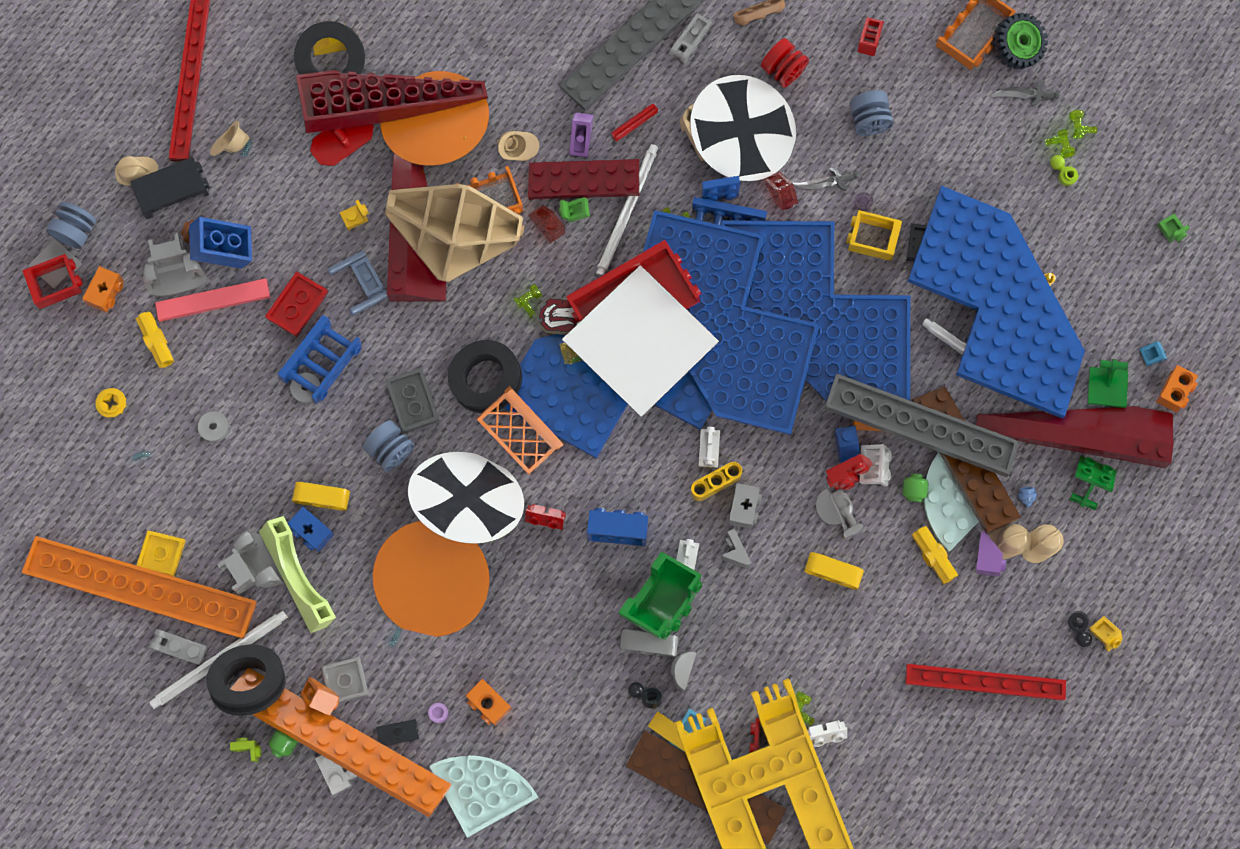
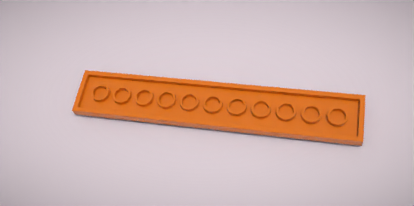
M38 536L34 538L21 572L32 577L244 639L257 604L255 600Z
M248 668L230 689L234 691L253 689L265 677ZM285 688L274 704L261 712L252 714L427 817L431 816L451 787V783L336 717L309 707L303 698Z

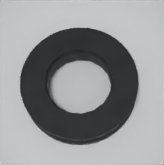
M335 21L316 23L307 28L297 40L294 49V62L299 75L319 72L312 63V48L317 41L329 37L338 39L348 51V64L341 73H348L350 71L361 74L363 71L365 50L362 41L350 27Z
M480 340L466 345L454 356L448 370V383L453 395L463 407L472 412L483 413L509 386L518 394L522 385V370L514 353L506 345L493 340ZM489 360L499 363L503 367V377L496 388L489 392L478 393L468 387L467 378L475 365ZM504 399L499 404V410L505 408L510 403Z
M248 644L234 647L221 654L210 666L206 677V684L211 699L219 710L230 715L246 716L261 712L274 704L283 693L286 676L282 662L273 650L262 645ZM255 668L266 673L263 681L253 689L234 691L227 687L229 679L241 670Z

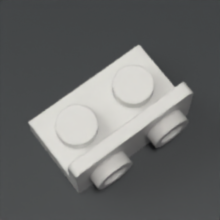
M884 444L861 445V454L871 459L873 467L869 468L867 473L860 475L859 483L888 486V481L891 478L889 462L892 460L890 449Z

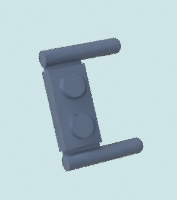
M364 251L328 268V273L333 275L351 266L368 297V300L350 308L352 315L388 298L387 292Z

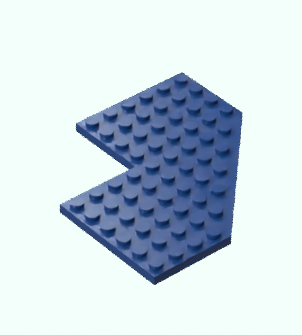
M941 186L907 282L977 310L956 375L1057 417H1065L1085 352L1080 340L1012 215Z
M654 210L643 252L666 240L673 254L677 253L682 260L680 264L682 269L688 270L692 277L690 279L691 284H696L701 292V295H699L700 302L688 308L687 311L719 341L689 370L713 413L718 418L791 435L819 324L746 307L764 235Z
M721 221L722 226L764 235L746 307L819 324L805 381L825 401H827L836 373L910 401L911 295H834L835 221Z
M554 334L535 339L520 364L522 385L518 396L559 439L597 459L628 403L562 340L566 335ZM689 371L654 404V406L699 430L702 429L712 411ZM510 404L507 405V406L504 408V409L508 410L509 412H510Z

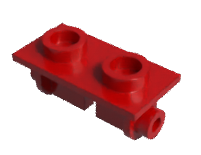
M532 504V506L528 505L525 522L563 530L566 513H563V510L549 508L547 514L545 513L546 507Z

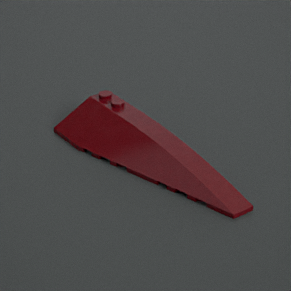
M336 70L296 75L306 133L400 120L488 98L485 82L461 79L460 81H451L448 78L432 80V77L418 79L415 76L384 74V76H377L375 73L362 75L350 71L348 73H339Z
M394 153L391 190L428 187L423 165L406 161ZM390 221L387 281L389 301L446 302V281L438 280Z
M1129 406L1126 408L1071 409L1066 411V415L1063 418L1046 413L1045 411L977 414V426L1020 442L1166 468L1172 462L1174 446L1173 413Z

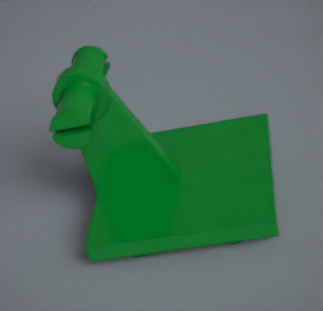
M1112 359V361L1100 360V368L1089 367L1087 404L1126 408L1128 362H1117V359Z
M1080 455L1075 477L1090 484L1083 497L1072 492L1069 500L1080 504V507L1085 506L1095 511L1098 503L1088 499L1093 487L1097 486L1112 493L1117 470L1109 465L1100 464L1090 457Z

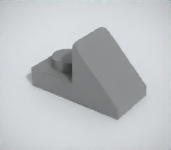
M735 528L727 531L725 541L729 549L733 548V550L723 554L721 560L746 569L749 568L751 562Z

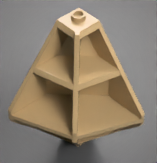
M461 184L390 190L385 210L387 218L438 280L446 282L454 280L516 246L520 236H523L525 227L522 225V216L471 186Z

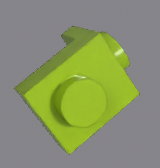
M237 738L236 742H230V751H251V761L254 763L259 762L258 757H261L262 750L258 742L255 740L248 741V738Z

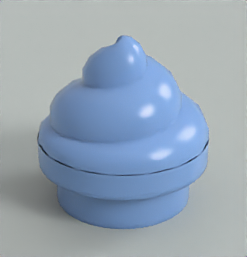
M1034 487L1019 488L1017 497L1026 507H1030L1037 497V492H1035Z

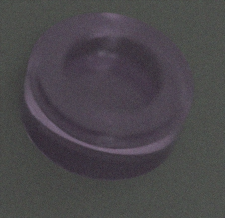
M865 192L859 193L854 200L855 208L864 212L871 209L873 205L872 196Z

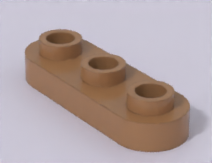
M767 0L737 11L733 14L734 22L743 26L751 20L763 19L767 14L779 13L785 7V1Z

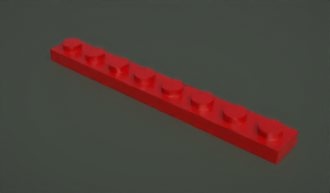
M906 664L905 685L1059 701L1066 700V680Z

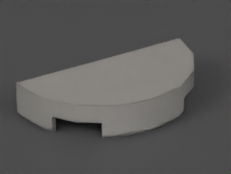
M826 488L817 498V513L828 524H844L830 490Z
M686 651L680 656L675 657L671 665L670 673L673 675L674 685L680 690H685L696 656L695 652Z

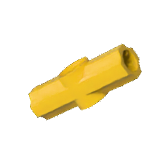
M151 312L139 314L135 319L144 335L142 336L149 351L152 352L159 368L172 365L175 361L167 346L168 342L162 330L158 328L154 316Z
M927 526L920 528L911 535L922 551L924 561L930 568H933L943 585L958 576L948 560L946 550L940 543L936 542Z

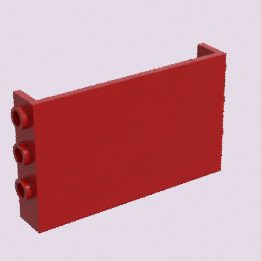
M664 240L569 294L566 298L574 310L571 314L576 323L581 322L640 265L686 310L700 302L699 295H701V292L696 284H691L690 279L692 277L688 270L682 269L680 265L682 260L677 253L673 254L668 243Z

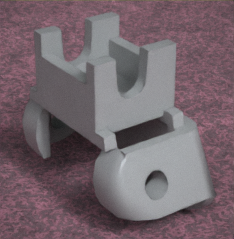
M178 233L174 234L175 240L154 245L152 240H148L152 258H148V264L144 266L143 284L151 295L166 297L181 294L201 286L207 279L198 262L190 260V253L187 254L184 242L180 239Z
M248 530L244 531L235 541L234 548L232 549L234 554L217 564L224 573L230 571L237 584L232 586V589L238 595L255 584L263 589L285 584L261 535L250 533Z

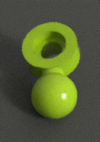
M1055 155L1051 158L1050 166L1060 171L1058 174L1059 182L1064 186L1073 185L1078 180L1077 170L1070 166L1065 167V160L1060 155ZM1067 173H1070L1072 178L1068 177Z

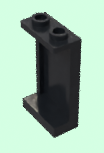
M191 157L130 181L141 211L146 219L154 217L153 212L204 193L205 196L209 195L207 189L210 186L206 177L202 178L201 173L204 171L200 162L196 163L194 158Z

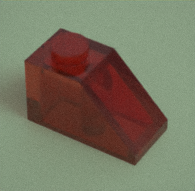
M781 172L764 178V182L775 204L781 210L790 209L793 205L798 204L793 183Z
M542 205L528 215L550 244L565 234L564 224L546 206Z

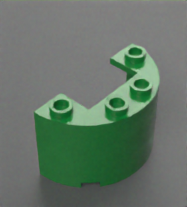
M661 552L651 566V576L634 599L630 597L627 599L618 614L659 640H666L673 631H678L682 618L684 616L687 617L691 612L692 607L690 605L696 593L700 591L703 585L700 582L702 574Z

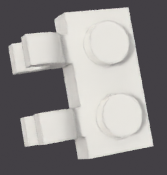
M322 755L315 758L332 795L352 786L349 780L357 777V775L348 770L345 772L343 767Z

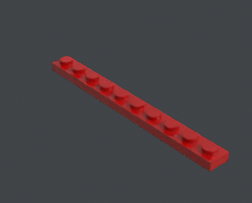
M190 0L168 157L170 161L186 160L190 154L210 0Z

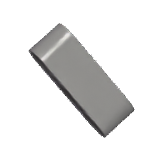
M624 629L621 633L619 650L664 657L668 655V657L674 658L677 655L679 637L669 635L666 640H659L648 632Z

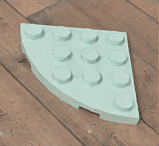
M938 452L926 476V480L929 482L928 496L923 500L926 517L934 535L949 553L979 521Z
M470 755L447 758L430 765L433 774L451 783V787L445 797L467 838L539 798L531 785L511 767L491 758Z

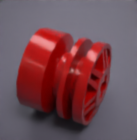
M787 38L778 41L769 50L760 65L770 76L776 73L774 79L780 82L783 88L788 87L798 79L809 63V58L806 55L802 56L803 53L800 50L793 53L795 46Z

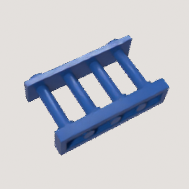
M694 197L692 209L697 212L696 220L703 221L704 214L708 212L714 214L713 224L721 225L724 216L732 217L733 221H766L767 211Z
M322 315L277 375L285 384L289 380H294L314 393L311 397L313 402L318 404L320 400L323 401L325 399L328 389L352 357L357 356L361 351L362 344L360 338L356 337L353 342H350L333 331L329 318ZM323 335L329 336L347 348L342 357H339L320 344V339ZM312 350L318 351L336 363L330 372L308 359V355ZM301 365L307 366L325 378L319 387L297 374V370Z

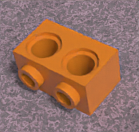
M1176 365L1171 371L1156 402L1176 413L1181 408L1185 409L1190 400L1187 398L1189 392L1193 393L1198 384L1195 382L1198 375ZM1179 378L1184 379L1186 385L1181 384ZM1171 394L1176 395L1178 401H1174L1171 398Z

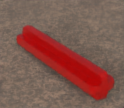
M649 105L611 132L612 138L615 141H619L657 114L658 108L656 105Z

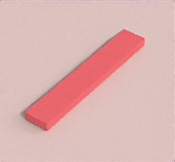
M261 279L155 302L158 320L161 322L271 297L267 279Z

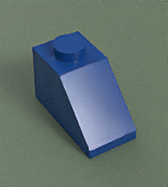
M855 426L837 428L834 437L839 463L841 464L859 455V442Z

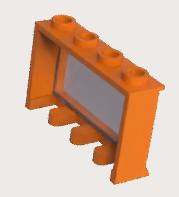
M970 0L963 13L960 12L954 24L948 26L944 36L938 38L935 47L943 50L971 71L974 66L978 67L984 59L982 56L985 53L989 54L993 49L992 42L995 41L993 39V34L996 33L994 31L995 28L1005 18L1014 15L1016 11L1001 0Z
M509 166L505 167L506 173L496 176L495 172L488 173V179L479 182L477 178L470 180L471 184L467 186H471L518 215L523 212V205Z

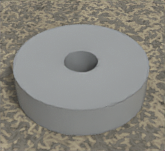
M311 373L299 374L315 386H320L321 383L315 375ZM292 380L290 391L294 399L304 404L313 402L311 396L314 393L309 390L304 391L303 386Z
M208 412L198 422V432L208 442H219L229 433V421L220 412ZM216 424V429L211 430V426Z

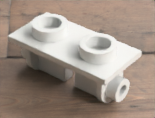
M714 427L701 429L699 467L718 468L720 430H715Z
M686 539V541L680 540L676 560L694 570L699 543H694V540Z
M838 720L826 723L827 730L825 731L822 724L808 727L807 730L814 747H820L830 742L838 743L847 739V727H845L844 721L840 722Z

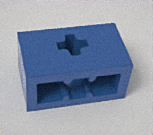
M304 507L287 523L291 528L292 535L297 539L299 537L305 540L303 544L311 551L315 549L319 552L334 536L329 528ZM306 529H312L313 532L311 534L307 533Z

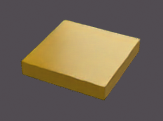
M147 530L136 566L175 577L186 540Z

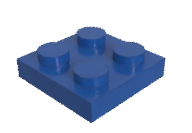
M739 176L702 182L701 198L714 201L735 199L739 196Z

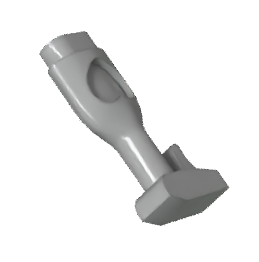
M842 489L832 493L831 495L841 516L845 517L850 526L848 529L845 524H841L843 528L842 536L845 540L858 534L863 529V525L856 523L852 515L853 504L847 493H844Z

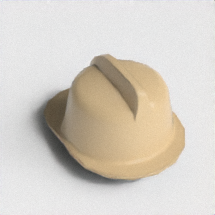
M235 121L216 140L210 150L211 156H216L223 150L230 153L237 152L245 146L249 136L239 128V121Z
M508 131L497 140L498 152L501 157L507 160L526 161L534 157L539 150L537 137L528 132Z
M124 157L116 165V179L119 183L130 186V181L158 171V164L150 157Z
M1017 524L1005 526L988 535L1003 553L1004 560L1022 554L1031 545L1030 533L1026 528Z
M1052 525L1039 526L1030 532L1031 545L1022 555L1025 560L1031 563L1045 561L1062 548L1064 543L1062 533Z

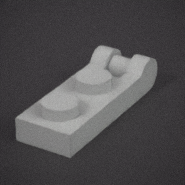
M697 13L673 45L669 55L678 57L685 64L711 28L712 22ZM681 46L686 49L684 52L679 50Z
M159 629L155 630V638L153 642H150L149 648L197 665L202 664L208 649L207 646ZM163 638L167 639L165 646L160 645Z

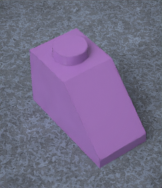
M575 113L572 121L569 155L588 157L594 115Z
M981 531L976 572L977 574L1000 577L1001 571H1005L1006 560L1003 559V553L991 538Z

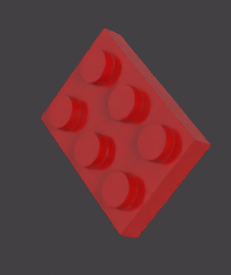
M296 271L265 315V318L293 336L298 337L328 294V290Z

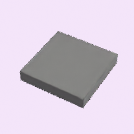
M54 239L28 266H35L63 254H66L69 259L72 258L77 269L82 263ZM65 266L40 277L56 291L70 276Z
M360 656L321 666L325 686L335 691L339 696V703L369 696Z

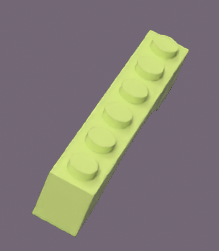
M284 516L267 521L259 533L310 633L328 627L336 617L328 601L315 591L306 578L296 555L292 532Z

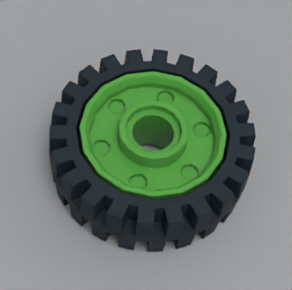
M1028 13L1014 14L1005 18L995 28L994 31L996 33L993 34L995 41L992 42V45L996 46V48L993 50L994 53H999L996 57L998 60L1003 59L1001 63L1003 65L1008 64V68L1016 70L1028 68L1038 63L1044 57L1043 53L1047 51L1045 46L1048 45V40H1045L1048 35L1047 33L1043 34V31L1046 29L1044 26L1040 27L1042 22L1040 20L1035 21V16L1030 17Z

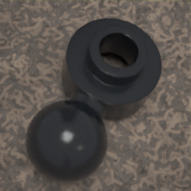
M1082 611L1073 612L1068 619V625L1073 631L1078 632L1076 637L1078 645L1088 647L1092 643L1091 634L1086 632L1089 618ZM1076 618H1081L1083 622L1077 623Z
M639 682L630 684L628 688L630 696L633 698L642 697V703L645 707L654 709L661 705L662 694L658 689L648 688L644 690L643 685Z

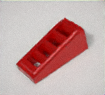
M866 17L858 45V53L875 56L884 21ZM868 25L877 27L878 29L869 28Z

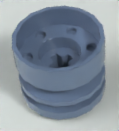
M884 91L864 92L850 100L849 105L851 114L854 117L853 123L856 134L860 136L880 134L893 126L894 122L891 117L892 113L889 110L888 96Z
M61 202L58 206L60 210L55 212V215L60 220L51 219L46 232L66 245L82 249L88 238L82 231L91 232V226H94L97 220L83 208L71 203Z
M392 420L377 427L368 436L362 447L371 458L377 457V464L382 465L381 467L385 472H389L400 465L410 455L415 446L411 440H408L406 435L400 436L401 430Z

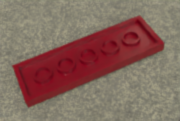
M639 159L529 163V200L640 196Z

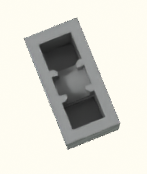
M736 484L729 519L730 525L751 529L753 524H757L759 513L755 512L756 505H760L762 494H759V487ZM744 503H748L747 510H744Z

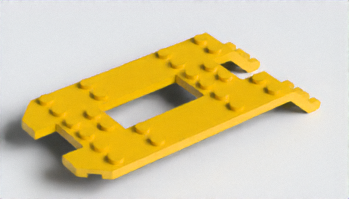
M789 678L782 682L788 694L781 697L778 685L772 684L776 700H773L768 686L764 687L763 690L769 702L763 705L758 691L751 692L769 746L744 756L731 759L713 708L706 711L712 723L709 726H704L701 713L696 714L701 729L697 730L692 716L687 718L693 730L691 733H685L682 721L675 722L722 849H766L747 799L785 785L809 849H854L801 716Z

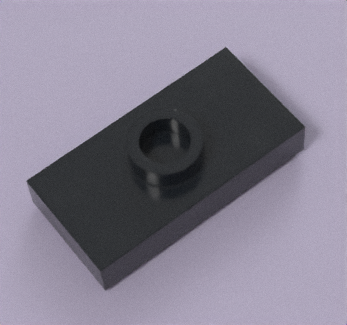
M911 223L906 260H915L927 225Z
M416 719L376 727L378 741L384 746L419 740Z

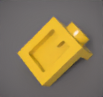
M359 200L355 201V206L340 212L348 230L368 221L366 215L369 212L365 204L361 205Z
M1105 616L1089 628L1090 632L1104 644L1108 652L1113 648H1117L1122 642L1121 630Z

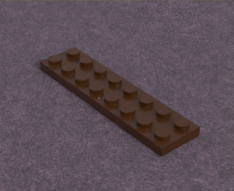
M945 386L912 399V402L965 421ZM940 453L986 534L1021 518L996 473Z
M644 731L625 767L708 812L686 753ZM759 794L748 798L747 801L763 842L768 846L787 809Z

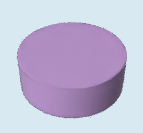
M435 703L430 706L428 716L431 721L443 723L448 718L449 712L444 704Z

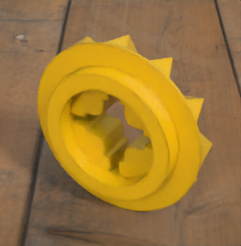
M116 388L105 389L96 398L95 405L97 411L107 418H116L117 415L123 414L124 408L127 407L125 395ZM114 398V402L118 405H112L110 408L105 402H111Z

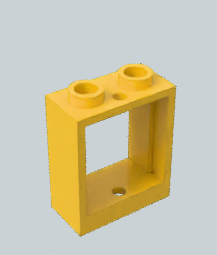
M858 210L857 216L852 217L850 227H854L853 232L848 233L846 241L849 244L848 251L892 261L902 221ZM860 222L891 230L887 250L855 243Z

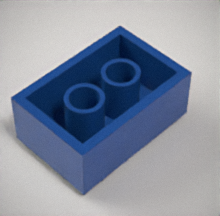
M198 217L189 225L190 260L241 269L252 262L251 226Z
M603 508L589 510L588 541L646 546L648 516L645 513L633 512V514H626L623 510L606 512V509Z

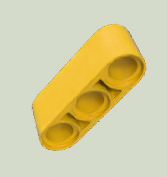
M730 462L698 479L691 486V497L696 501H702L738 482L742 475L741 465L737 462ZM735 469L738 471V475L731 476L728 474V471ZM718 478L722 483L720 485H713L711 480ZM697 487H701L704 489L705 492L701 495H698L695 493L694 489Z
M296 482L292 502L347 511L350 491L343 488Z
M810 552L804 572L858 590L864 570L854 565Z

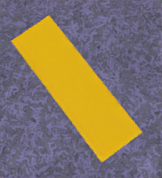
M657 712L648 727L685 752L675 723L660 712Z

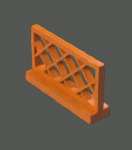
M510 386L476 418L528 474L556 449L564 445ZM504 399L510 403V412L499 411V404ZM488 414H496L495 425H487L482 419ZM499 414L509 415V425H498ZM512 415H521L523 417V425H512ZM498 428H509L508 439L498 437ZM512 428H522V439H511ZM525 429H534L536 431L535 439H525ZM511 442H522L521 452H513L511 450ZM535 442V453L524 452V443ZM538 442H545L551 448L545 453H538ZM524 455L535 456L534 463L529 468L524 464Z

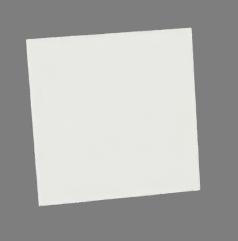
M641 265L562 339L640 416L645 414L719 342Z

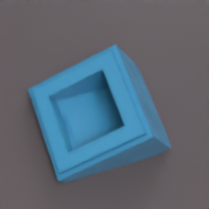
M1158 341L1139 349L1147 366L1167 360L1163 347Z

